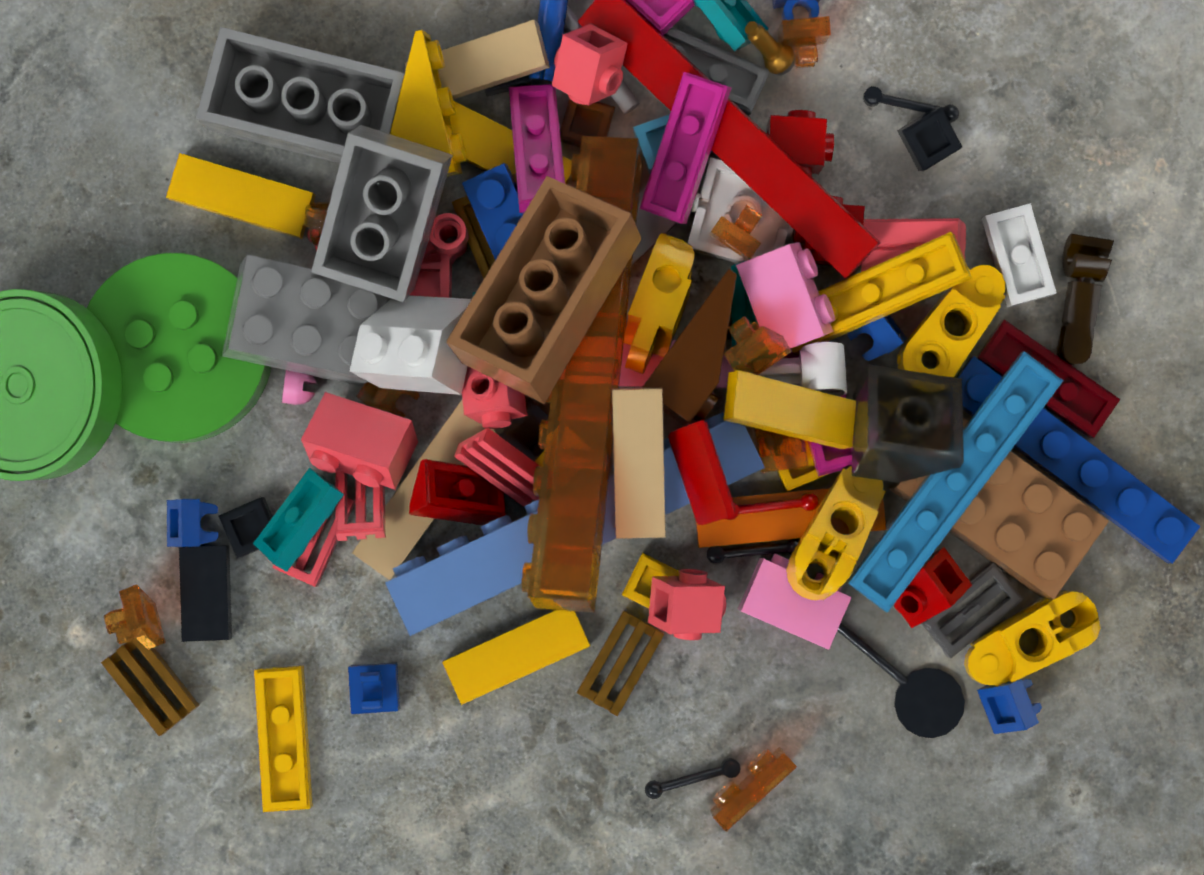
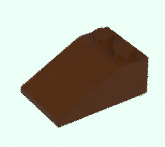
M730 269L727 270L642 387L662 388L663 411L683 426H687L692 419L696 422L704 420L719 400V397L712 392L720 379L737 276Z

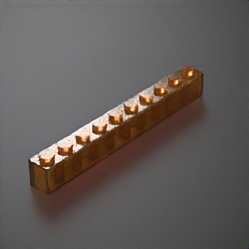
M582 136L580 154H573L571 164L572 181L577 182L576 189L631 213L637 225L643 169V156L639 139ZM633 254L546 400V403H550L549 420H542L539 429L540 449H545L543 467L537 466L535 468L533 479L534 495L539 496L537 514L530 515L527 530L528 543L534 544L532 562H525L522 571V591L528 593L527 597L535 608L595 613L613 448L612 389H619Z

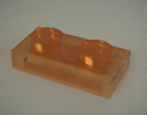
M780 747L773 753L769 749L760 753L747 767L751 773L738 785L734 781L729 782L712 799L716 804L710 810L712 816L726 832L797 768Z

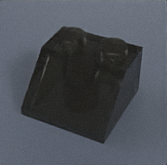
M868 365L853 393V400L856 401L852 447V476L900 483L961 467L964 463L962 379Z

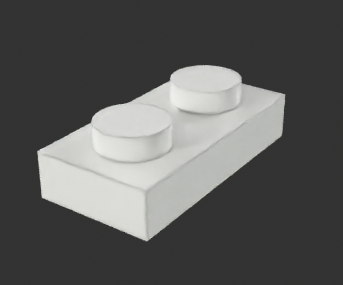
M1031 203L984 216L982 222L995 267L1003 275L1005 281L1004 295L1006 296L1007 308L1056 294Z

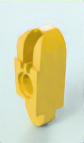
M660 233L629 309L622 343L631 345L625 368L644 374L652 353L665 357L670 349L689 300L695 253L692 246L681 239Z
M979 265L969 269L972 279L953 286L944 293L904 342L897 354V367L909 384L919 389L931 390L945 385L955 376L1006 297L1004 295L1005 281L998 269L990 265ZM947 313H956L963 319L965 330L961 336H954L946 330L944 319ZM925 352H931L936 356L937 364L934 369H928L922 364V355Z
M863 463L854 464L848 467L847 470L843 468L790 556L786 568L787 579L792 589L801 597L810 600H824L832 596L851 576L879 513L877 510L886 492L883 490L884 486L881 475L872 466ZM831 518L843 520L849 528V535H843L834 530ZM810 564L821 566L824 573L823 578L820 580L811 579L807 574V567Z
M1060 590L1055 599L1042 598L991 628L992 631L970 643L971 647L965 655L964 666L968 675L981 684L996 687L1008 681L1014 682L1091 645L1098 638L1101 629L1096 606L1089 597L1075 591ZM1070 610L1073 613L1074 621L1070 627H1064L1061 624L1060 616L1062 613ZM1032 628L1038 635V645L1031 653L1024 654L1019 645L1020 636L1024 631Z

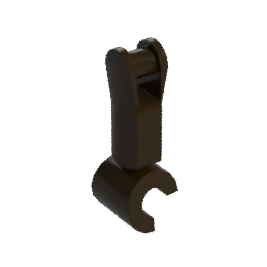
M1070 234L1065 242L1063 270L1067 277L1076 278V281L1068 282L1062 317L1063 325L1057 345V356L1070 365L1083 364L1091 356L1094 338L1093 327L1096 326L1102 285L1095 284V281L1103 283L1112 262V259H1108L1114 240Z

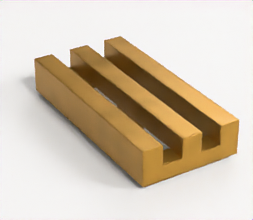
M623 610L577 690V694L588 698L596 705L607 709L618 717L662 640L664 633ZM628 623L635 629L599 692L591 689V686ZM643 633L651 638L613 702L607 696Z
M142 632L137 633L129 642L118 648L113 655L101 662L158 736L165 734L199 706V703ZM138 648L183 707L179 710L175 708L132 652ZM123 660L167 715L168 719L164 720L120 665V661Z

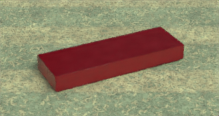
M1005 319L1002 320L976 358L1003 377L1020 353L1024 351L1063 380L1044 407L1087 437L1094 438L1120 399Z

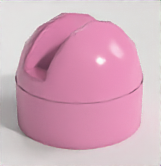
M286 370L282 403L301 405L309 402L315 396V393L303 391V384H317L314 376Z

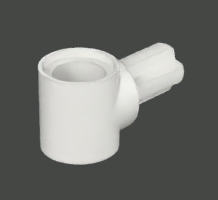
M811 343L799 350L798 358L758 359L754 362L753 374L839 397L847 394L844 345L841 343Z

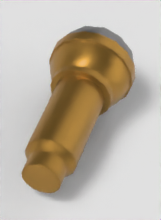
M755 21L749 22L744 31L748 35L747 37L750 42L762 53L765 68L774 75H784L790 72L795 65L796 56L794 50L787 44L777 42L762 25H758Z

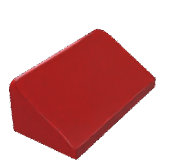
M701 420L672 431L668 439L696 522L699 525H705L734 516L737 511L707 421Z
M424 459L420 462L409 504V514L484 526L505 516L504 492L468 466Z

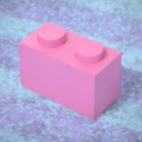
M800 242L788 244L736 265L770 356L833 332L830 324L835 321L833 308L825 294L819 295L813 277L818 276L815 260L809 249L802 250Z
M775 553L771 562L759 558L738 610L829 650L852 597L841 593V586L832 596L824 600L803 598L792 589L788 582L786 568L789 559ZM817 572L814 580H820L824 575Z

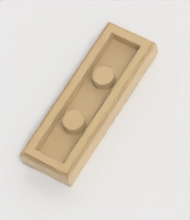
M531 20L442 50L445 68L438 69L442 88L449 87L453 99L548 69L550 65L539 23Z
M662 388L612 389L616 539L665 537Z

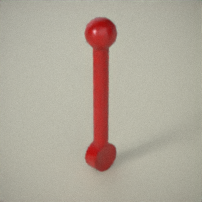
M808 492L797 499L744 505L734 503L737 512H735L734 516L725 519L733 520L740 514L793 508L813 511L818 507L819 499L816 494Z

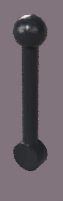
M874 86L866 89L863 95L864 103L870 107L882 103L927 113L935 107H940L882 94L878 87ZM948 104L942 107L950 123L958 119L959 110L956 106Z
M790 539L787 543L730 549H723L721 546L709 547L707 559L712 564H720L725 558L787 552L792 555L800 539Z
M727 758L719 767L662 783L653 780L646 784L645 794L651 799H657L665 791L725 775L728 778H735L740 773V764L733 758Z

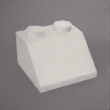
M410 295L404 302L390 299L360 324L350 372L380 388L462 395L468 366L461 363L446 341L472 299Z

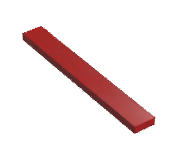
M594 0L577 21L582 27L592 24L627 42L623 66L670 111L672 110L684 72L708 79L626 0ZM728 98L711 150L844 278H848L881 242Z

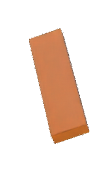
M830 488L732 497L734 503L744 505L797 499L809 492L816 494L819 499V505L813 511L793 508L740 514L733 520L722 519L705 525H699L696 522L698 548L799 539L804 534ZM883 499L877 510L879 513L870 532L886 530ZM831 518L834 530L840 534H849V528L843 520Z

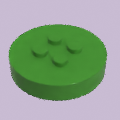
M163 253L133 261L111 275L100 286L90 300L87 309L105 327L118 354L122 373V398L116 420L117 425L144 438L169 443H189L205 440L225 432L251 411L267 385L272 367L222 356L237 276L219 264L196 255Z
M25 289L0 291V479L30 481L53 479L67 475L85 465L99 452L109 438L116 423L122 398V373L116 348L107 330L97 317L73 299L56 293Z

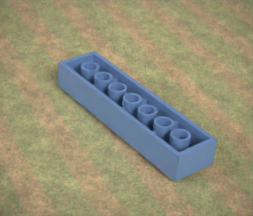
M724 412L704 421H707L728 485L765 468L745 425L724 421ZM668 438L663 440L665 515L690 504ZM595 474L568 485L571 495L556 502L551 494L524 506L528 515L512 522L509 515L500 517L480 527L484 536L472 542H469L467 536H461L437 547L440 557L428 563L425 557L421 556L393 568L396 578L385 582L409 635H414L616 539L614 474L599 482Z

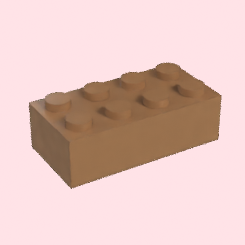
M546 176L446 341L461 363L544 404L642 239L632 214Z
M953 410L942 412L888 489L908 502L969 421ZM1010 451L949 532L987 560L995 563L997 567L1039 597L1055 599L1109 521Z

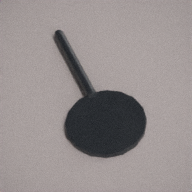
M842 622L840 623L837 631L899 683L895 692L894 707L898 720L906 730L919 737L936 738L948 734L958 725L964 713L965 699L961 686L953 676L935 668H922L904 676Z

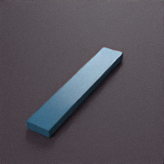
M1025 351L1020 353L847 583L884 612L888 613L1063 380Z

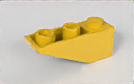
M418 30L414 34L390 134L452 154L447 177L462 174L460 162L466 161V152L460 133L453 134L449 116L456 114L451 90L449 87L442 88L438 69L445 68L442 49L438 40L431 41L428 33Z

